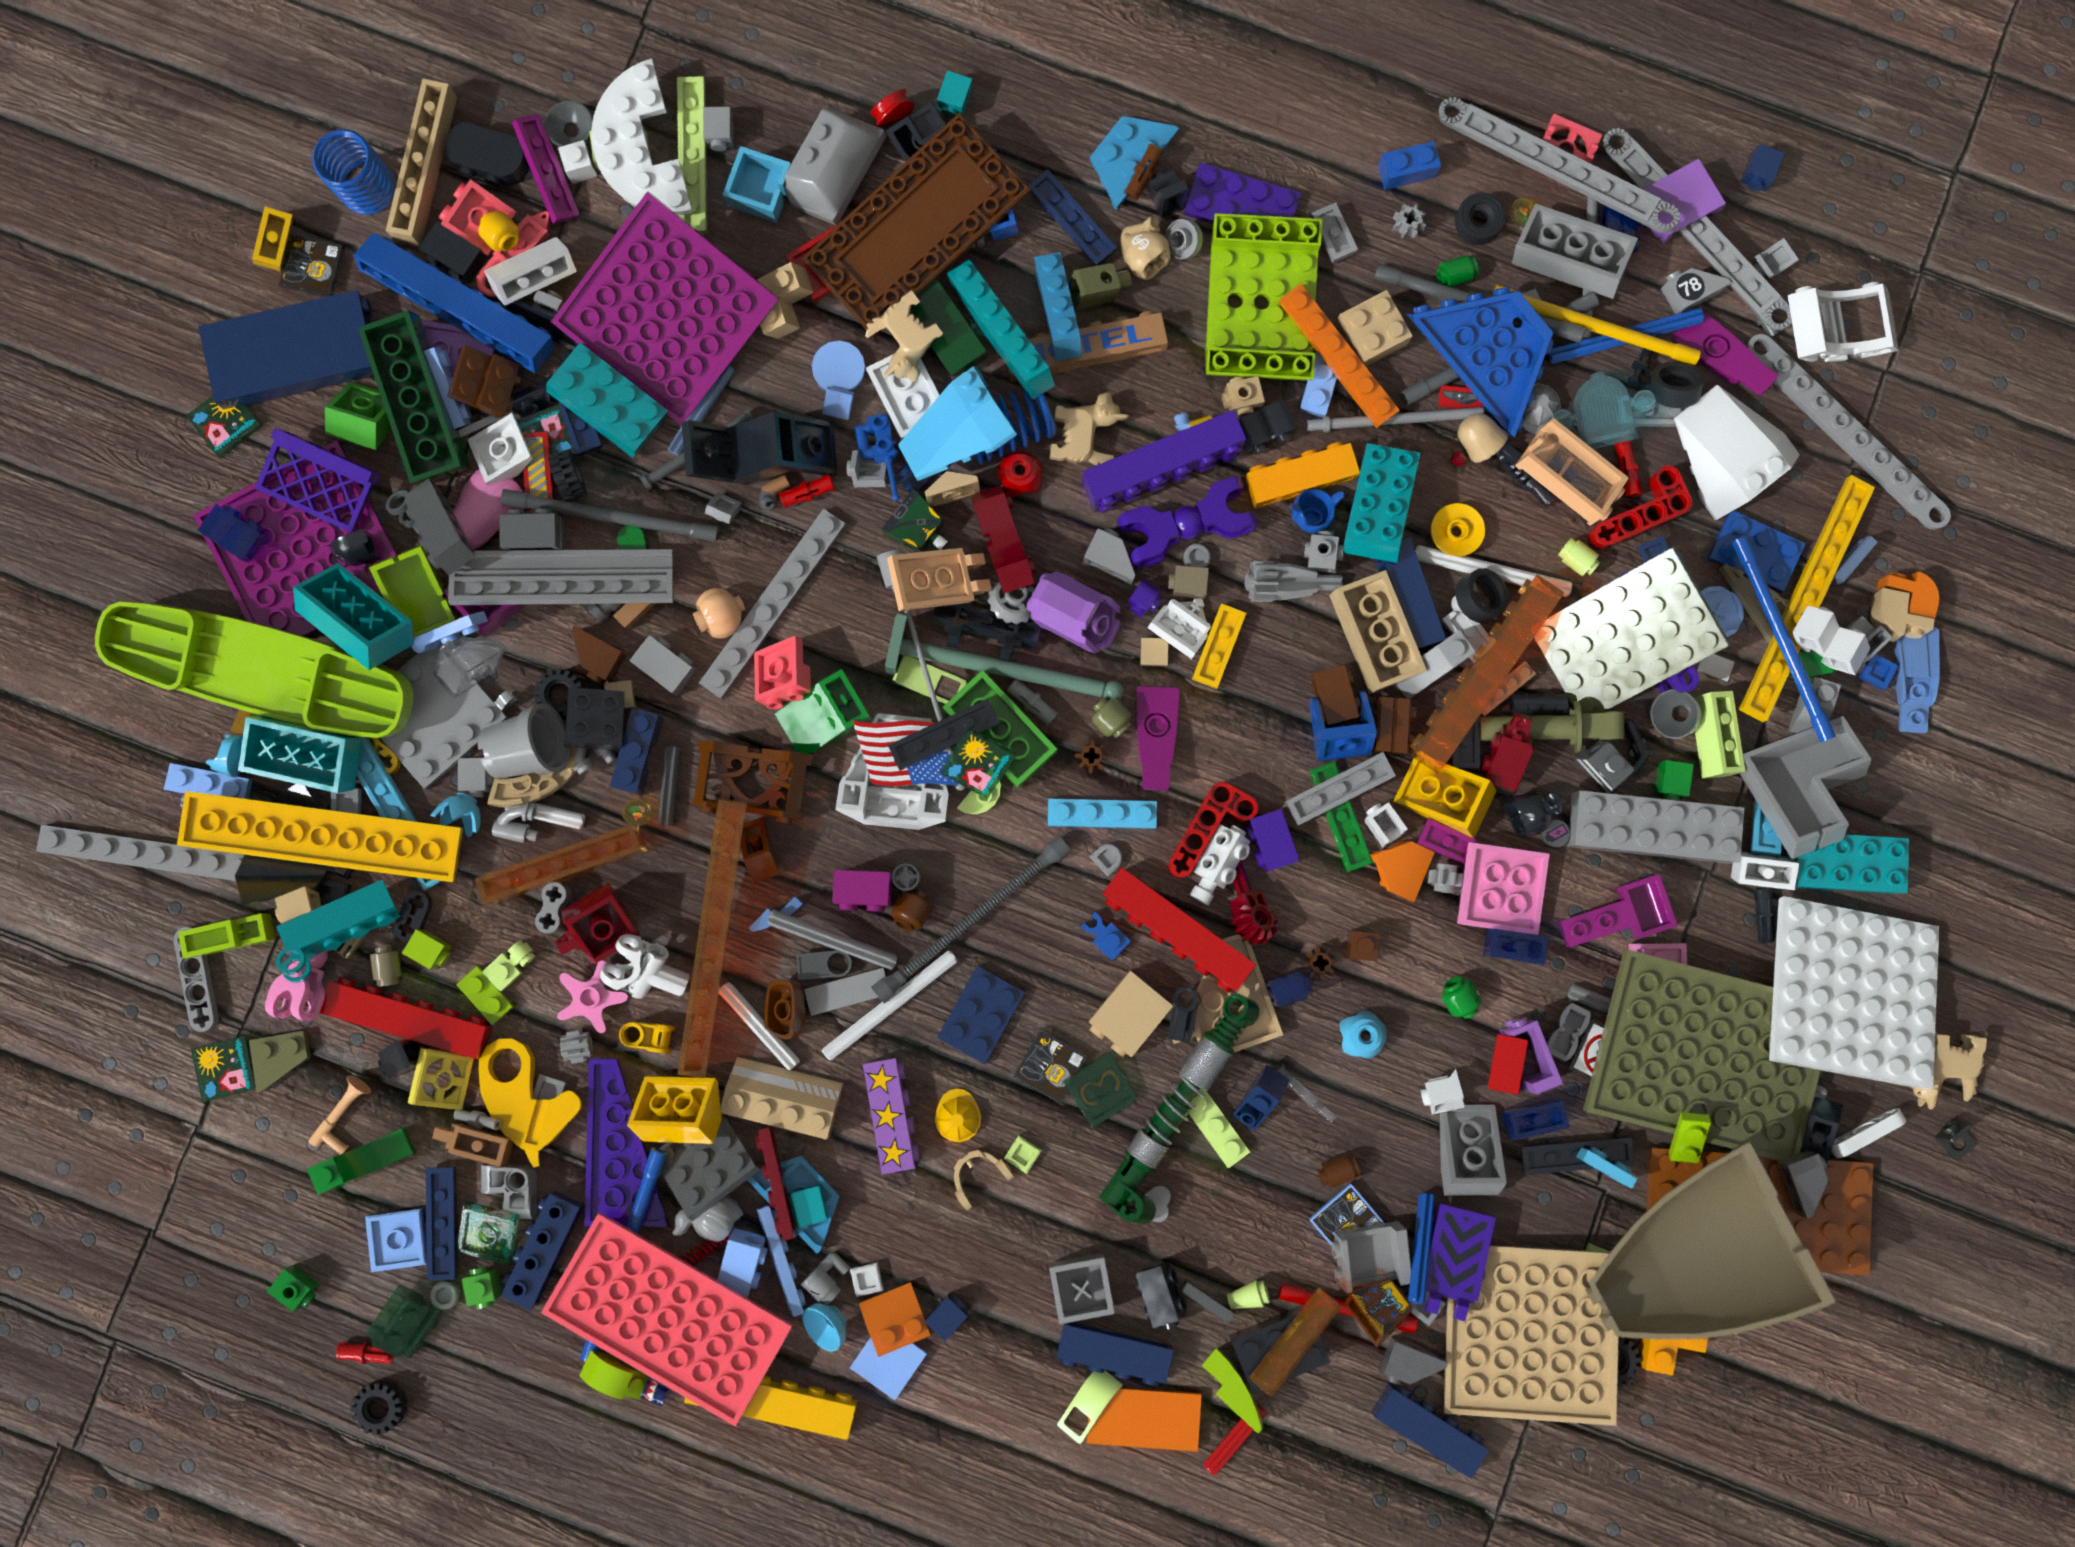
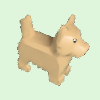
M912 290L902 296L899 302L890 305L882 316L873 318V323H867L866 325L868 327L865 334L866 338L887 328L899 343V349L892 356L889 367L883 375L884 378L892 374L897 378L902 379L905 377L915 382L921 374L917 364L918 360L924 355L933 340L943 335L936 323L924 328L920 319L915 318L914 314H910L911 305L920 303Z
M1110 392L1099 394L1096 403L1093 405L1073 408L1056 406L1054 421L1065 424L1063 437H1066L1064 440L1066 444L1061 448L1057 444H1052L1050 446L1049 460H1068L1072 463L1088 461L1097 466L1098 463L1101 464L1114 459L1113 455L1093 450L1095 429L1127 420L1129 415L1120 412L1119 406L1113 403Z
M1935 1032L1933 1089L1925 1090L1911 1087L1913 1088L1914 1095L1918 1097V1106H1923L1927 1102L1928 1108L1933 1109L1942 1083L1946 1078H1961L1963 1100L1968 1102L1977 1093L1975 1089L1978 1086L1976 1078L1982 1072V1067L1984 1066L1983 1054L1986 1051L1987 1038L1960 1034L1959 1039L1962 1041V1045L1955 1047L1950 1045L1949 1035Z

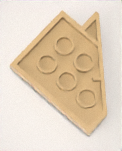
M1239 933L1222 939L1257 965L1238 993L1254 1000L1258 1004L1260 1009L1259 1017L1254 1024L1247 1026L1245 1029L1241 1028L1243 1033L1241 1035L1237 1034L1239 1037L1237 1041L1233 1040L1235 1042L1233 1046L1234 1052L1282 1036L1283 1033L1252 946L1248 941L1242 942ZM1211 973L1207 977L1202 976L1196 989L1201 996V1002L1197 1010L1192 1038L1196 1037L1198 1042H1200L1199 1039L1203 1037L1202 1035L1206 1031H1210L1212 1028L1216 1029L1214 1024L1216 1022L1220 1023L1218 1020L1220 1016L1224 1017L1222 1012L1225 999L1229 995L1237 994L1233 989L1228 993L1218 986L1216 982L1219 979ZM1192 997V999H1191V1001H1190L1188 1007H1190V1006L1193 1004V1002H1194V998H1193V997ZM1244 1005L1239 1008V1015L1243 1012ZM1173 1040V1043H1174V1044L1181 1042V1041Z

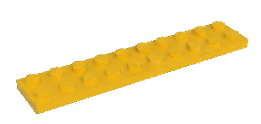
M185 791L177 846L455 882L463 828Z

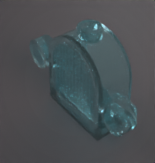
M1598 372L1590 375V380L1586 381L1577 391L1574 399L1575 414L1572 415L1567 410H1558L1553 414L1552 418H1555L1568 430L1577 426L1579 438L1592 449L1638 439L1639 434L1635 412L1638 411L1642 414L1652 412L1656 407L1657 400L1651 391L1641 390L1635 394L1632 401L1628 390L1619 380L1607 376L1606 372Z

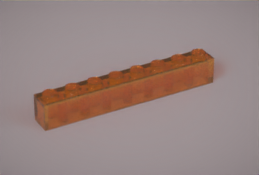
M1536 575L1532 581L1527 579L1518 591L1522 595L1517 603L1511 601L1503 612V615L1507 617L1502 625L1498 623L1494 625L1487 635L1491 638V641L1486 647L1481 644L1472 657L1476 660L1475 664L1471 669L1468 667L1464 668L1457 678L1461 684L1456 691L1450 689L1441 701L1445 704V707L1440 713L1434 711L1426 724L1430 726L1429 730L1425 735L1419 733L1411 744V747L1415 750L1410 756L1438 774L1565 593L1539 575Z

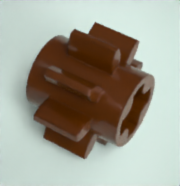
M1091 740L1090 746L1087 747L1081 743L1079 746L1082 754L1077 753L1074 756L1082 761L1078 768L1082 769L1084 766L1089 768V774H1092L1095 767L1102 771L1101 760H1108V756L1101 753L1105 746L1101 745L1099 748L1094 746V740ZM1090 750H1093L1094 754L1099 756V759H1095L1093 764H1090L1089 760L1084 758V755H1088Z
M1315 946L1314 954L1304 953L1308 961L1302 964V967H1308L1311 970L1308 977L1311 978L1315 973H1318L1319 979L1324 980V973H1335L1330 967L1331 963L1337 962V959H1330L1328 956L1331 951L1330 949L1320 953V948ZM1318 955L1320 959H1325V965L1321 966V971L1318 967L1313 966V962L1317 961Z

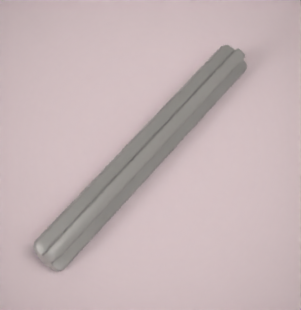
M772 910L768 916L767 924L876 965L892 970L897 963V956L893 953L790 915Z

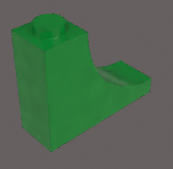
M402 1128L356 1149L331 1157L308 1168L307 1171L319 1195L341 1188L416 1152L406 1129Z

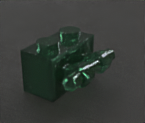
M399 1284L367 1330L373 1347L396 1357L402 1351L404 1357L411 1359L414 1353L420 1351L424 1345L423 1340L429 1331L434 1330L439 1323L438 1318L443 1310L435 1306L430 1310L422 1294Z

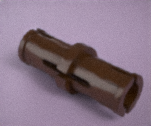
M1153 144L1148 145L1139 165L1136 164L1133 168L1134 174L1124 190V194L1134 200H1139V196L1148 180H1152L1154 176L1152 172L1164 153L1163 150ZM1147 162H1149V165L1146 171L1144 172L1140 182H1138V179L1141 176Z

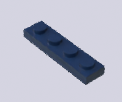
M1048 169L1028 185L1035 199L1095 266L1102 264L1117 251V247Z
M456 1166L425 1168L427 1281L455 1280L458 1278Z

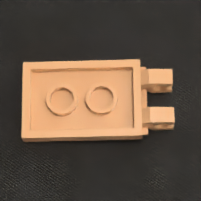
M963 548L897 554L887 558L899 611L970 603L974 600L975 595H983L985 591L992 590L989 579L970 582L968 570L977 569L979 565L986 564L984 553L964 555Z

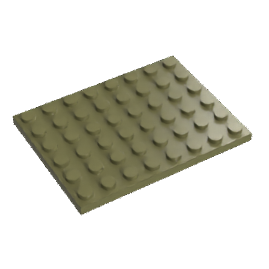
M1624 949L1583 1110L1672 1134L1675 1133L1681 1112L1709 1115L1711 1124L1705 1142L1731 1149H1736L1750 1142L1757 1155L1780 1161L1800 1153L1821 1070L1769 1061L1774 987Z

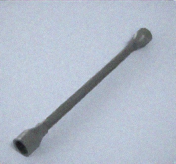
M1059 835L1047 844L1042 854L1037 857L1036 862L1028 866V869L1023 870L1022 873L1017 875V878L1015 877L1014 880H1011L1012 882L1003 886L998 893L996 892L995 895L990 897V900L987 899V902L985 901L984 904H981L982 906L971 912V915L960 921V924L958 923L957 926L949 930V933L944 934L941 939H938V942L936 941L935 944H932L933 946L924 950L919 957L908 963V966L906 965L905 968L896 971L893 975L881 978L871 986L873 991L885 1004L896 995L900 986L906 982L907 976L910 977V974L912 975L913 972H916L915 970L924 965L923 963L926 964V961L937 955V952L948 946V943L950 944L951 941L959 937V934L964 933L965 930L970 928V925L972 926L973 923H976L975 921L989 913V910H992V908L1000 904V901L1002 902L1003 899H1006L1008 894L1011 895V892H1014L1013 890L1016 891V888H1019V886L1027 882V879L1029 880L1030 877H1033L1035 872L1038 873V870L1040 871L1052 863L1061 861L1072 852Z

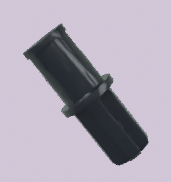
M1772 889L1753 890L1756 911L1753 917L1757 919L1758 941L1762 944L1775 942L1773 916H1776V913H1773Z

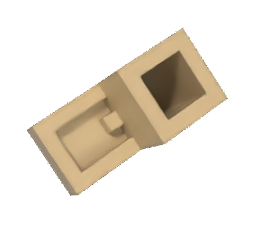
M1882 588L1872 596L1870 619L1874 628L1881 625L1893 637L1890 640L1892 642L1904 634L1908 638L1917 639L1933 630L1934 619L1908 614L1910 593Z

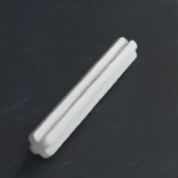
M729 982L719 989V994L786 1069H793L799 1063V1058L781 1038L765 1028L764 1019Z

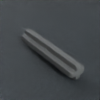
M674 746L665 748L658 824L667 827L674 824L681 754L680 748Z

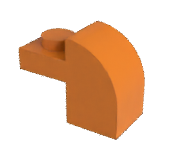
M1919 571L1909 576L1900 573H1890V575L1878 580L1876 590L1887 588L1910 593L1908 614L1935 620L1939 605V592L1936 584L1929 576Z

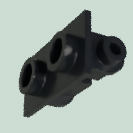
M553 374L537 382L538 389L535 391L530 386L518 393H514V397H512L514 401L511 404L522 420L559 402L546 390V383Z

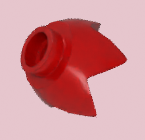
M1015 451L1009 453L1001 461L997 468L996 476L1003 483L1006 493H1010L1011 498L1017 497L1024 492L1036 493L1041 488L1043 465L1031 453ZM1017 467H1023L1025 473L1018 475L1015 472Z

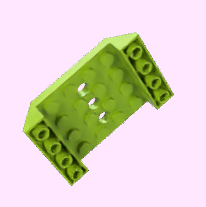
M1214 214L1205 350L1206 375L1314 380L1315 353H1313V346L1278 302L1299 284H1302L1316 302L1318 251L1321 247L1322 219ZM1238 295L1241 297L1242 305L1239 308H1232L1228 304L1230 296ZM1259 296H1263L1269 301V306L1263 310L1258 309L1254 304V300Z

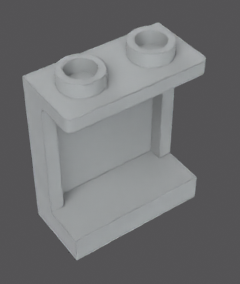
M1398 1221L1334 1232L1335 1242L1331 1243V1247L1338 1268L1334 1270L1337 1285L1341 1286L1347 1294L1353 1291L1352 1287L1372 1284L1386 1277L1391 1280H1397L1401 1285L1410 1284L1411 1267L1407 1230Z

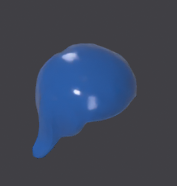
M1318 489L1302 491L1297 495L1294 503L1289 505L1292 509V520L1306 533L1318 534L1319 531L1327 530L1334 519L1337 504L1344 497V492L1340 491L1334 495H1329Z

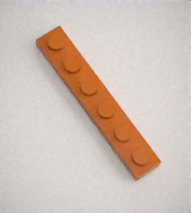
M1299 284L1279 300L1278 303L1376 428L1400 411L1302 284Z

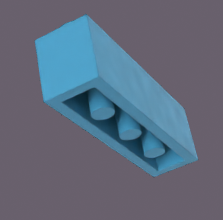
M1061 252L1034 257L1037 282L1055 361L1081 357L1080 333Z

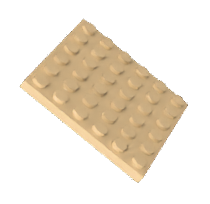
M1490 1245L1478 1301L1475 1300L1474 1304L1469 1303L1466 1322L1453 1318L1456 1300L1447 1298L1445 1360L1448 1362V1365L1445 1369L1444 1414L1616 1426L1618 1337L1615 1336L1612 1329L1606 1331L1599 1315L1604 1313L1600 1304L1593 1305L1585 1290L1590 1287V1280L1610 1252Z

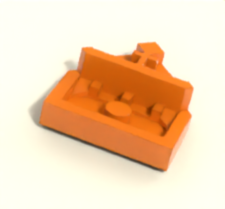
M1398 841L1395 845L1385 850L1370 854L1372 861L1376 863L1381 878L1380 886L1386 887L1388 892L1405 900L1415 902L1435 852L1412 841Z

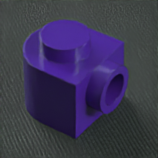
M1143 579L1127 604L1131 606L1130 610L1134 614L1143 618L1149 609L1154 612L1162 601V598L1159 597L1161 591Z

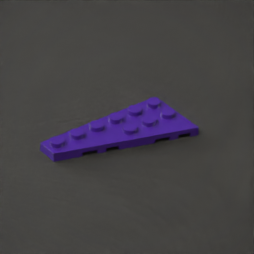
M589 1059L585 1226H591L600 1212L623 1226H627L648 1160L644 1141L627 1126L633 1110V1104L619 1059ZM657 1183L655 1184L641 1227L669 1226Z

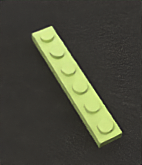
M677 77L678 160L693 211L691 214L679 216L699 233L707 234L706 143L703 139V107H706L704 77Z

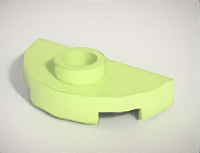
M990 768L986 774L993 777L995 771ZM999 777L993 778L994 782H992V785L989 784L990 787H987L988 791L983 795L981 790L974 787L957 809L965 814L974 815L989 811L995 806L1000 797L1001 784Z

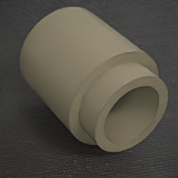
M392 946L375 948L376 953L370 954L373 980H376L377 987L399 984V977L402 976L399 951H393Z

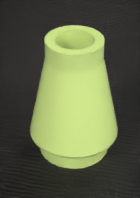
M1254 1280L1234 1292L1227 1293L1231 1310L1264 1307V1304L1270 1303L1269 1293L1264 1281L1258 1282Z

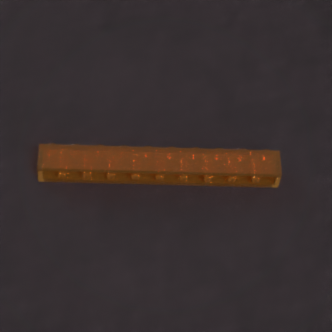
M724 798L718 800L678 1075L706 1078L708 1073L748 802Z

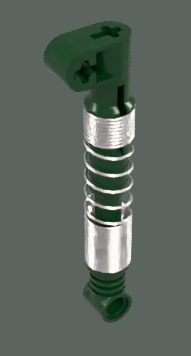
M1239 993L1229 995L1225 999L1222 1012L1224 1017L1220 1016L1218 1018L1220 1023L1216 1022L1214 1024L1216 1029L1212 1028L1202 1035L1203 1037L1199 1039L1200 1042L1196 1044L1189 1058L1182 1065L1183 1067L1179 1069L1178 1073L1183 1080L1181 1083L1177 1081L1170 1083L1174 1093H1164L1162 1095L1164 1100L1161 1105L1154 1107L1156 1112L1153 1117H1147V1126L1144 1129L1140 1128L1135 1138L1130 1142L1129 1147L1125 1151L1126 1157L1099 1195V1198L1122 1219L1141 1225L1148 1224L1154 1219L1156 1214L1155 1204L1138 1187L1148 1172H1153L1160 1163L1159 1161L1163 1159L1167 1150H1169L1167 1144L1172 1145L1171 1138L1175 1132L1180 1133L1178 1128L1184 1120L1188 1121L1186 1116L1191 1110L1190 1107L1196 1109V1106L1190 1103L1195 1095L1198 1094L1204 1097L1199 1089L1209 1090L1213 1081L1220 1074L1219 1072L1223 1070L1224 1065L1231 1058L1230 1056L1234 1053L1233 1046L1235 1045L1233 1040L1237 1041L1239 1039L1237 1034L1241 1035L1243 1033L1241 1028L1245 1029L1257 1021L1260 1009L1254 1000ZM1244 1005V1010L1239 1015V1008ZM1173 1083L1178 1084V1087L1176 1089L1173 1086ZM1128 1202L1136 1204L1135 1208L1126 1205Z

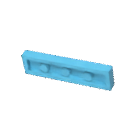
M1048 799V826L1156 829L1157 801Z

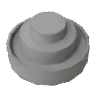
M1190 219L1174 221L1168 227L1165 235L1169 243L1170 254L1177 259H1190L1200 251L1203 242L1200 227L1195 221Z

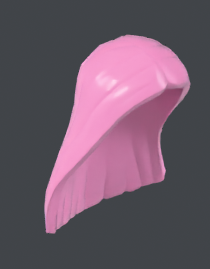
M478 469L464 485L453 512L473 551L486 544L500 529L499 515L508 514V510H525L523 508L501 505L503 489L524 492L513 478L487 485L480 469Z

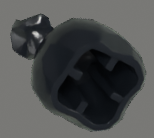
M1527 791L1507 799L1504 809L1512 828L1519 836H1533L1545 831L1550 826L1552 814H1560L1562 805L1566 801L1557 792L1544 795L1537 791Z

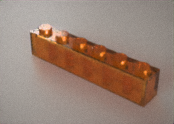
M631 824L477 877L475 880L483 904L494 905L543 888L551 882H561L645 853L647 850L639 826Z

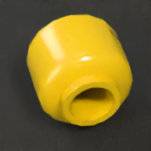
M494 211L486 213L481 218L478 228L479 235L492 250L506 252L512 250L517 245L519 228L506 213Z

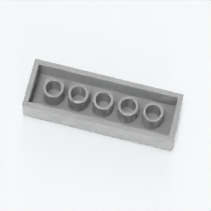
M1577 791L1571 794L1570 837L1567 847L1726 864L1739 863L1741 858L1744 808Z

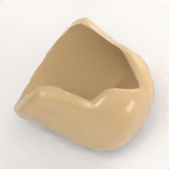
M1482 413L1468 416L1460 424L1457 433L1460 442L1474 463L1490 459L1492 455L1496 454L1504 446L1508 439L1506 431L1500 428L1488 415Z

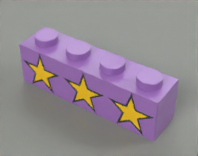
M898 1057L864 1063L863 1068L882 1174L915 1169L916 1161H920L918 1145H913L911 1134L915 1133L913 1117H908L906 1106H911L908 1089L903 1090L901 1079L906 1078L903 1062L898 1063Z

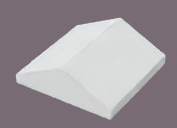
M513 413L468 439V443L487 485L518 476L533 459Z

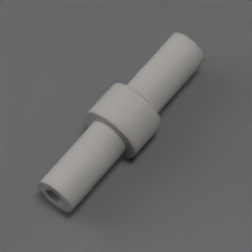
M456 1110L453 1115L455 1120L466 1122L469 1126L478 1129L486 1127L499 1130L502 1126L500 1119L488 1117L486 1113L476 1110L472 1112Z

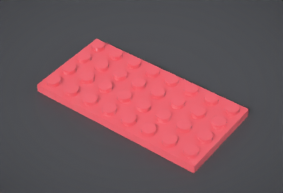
M601 1212L597 1214L541 1312L733 1426H736L793 1326L787 1320Z

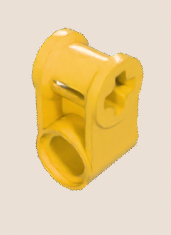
M638 1021L629 1022L620 1029L619 1038L628 1047L671 1054L669 1044L671 1032L675 1031V1026ZM631 1026L636 1027L640 1032V1037L636 1042L630 1041L627 1037V1031Z

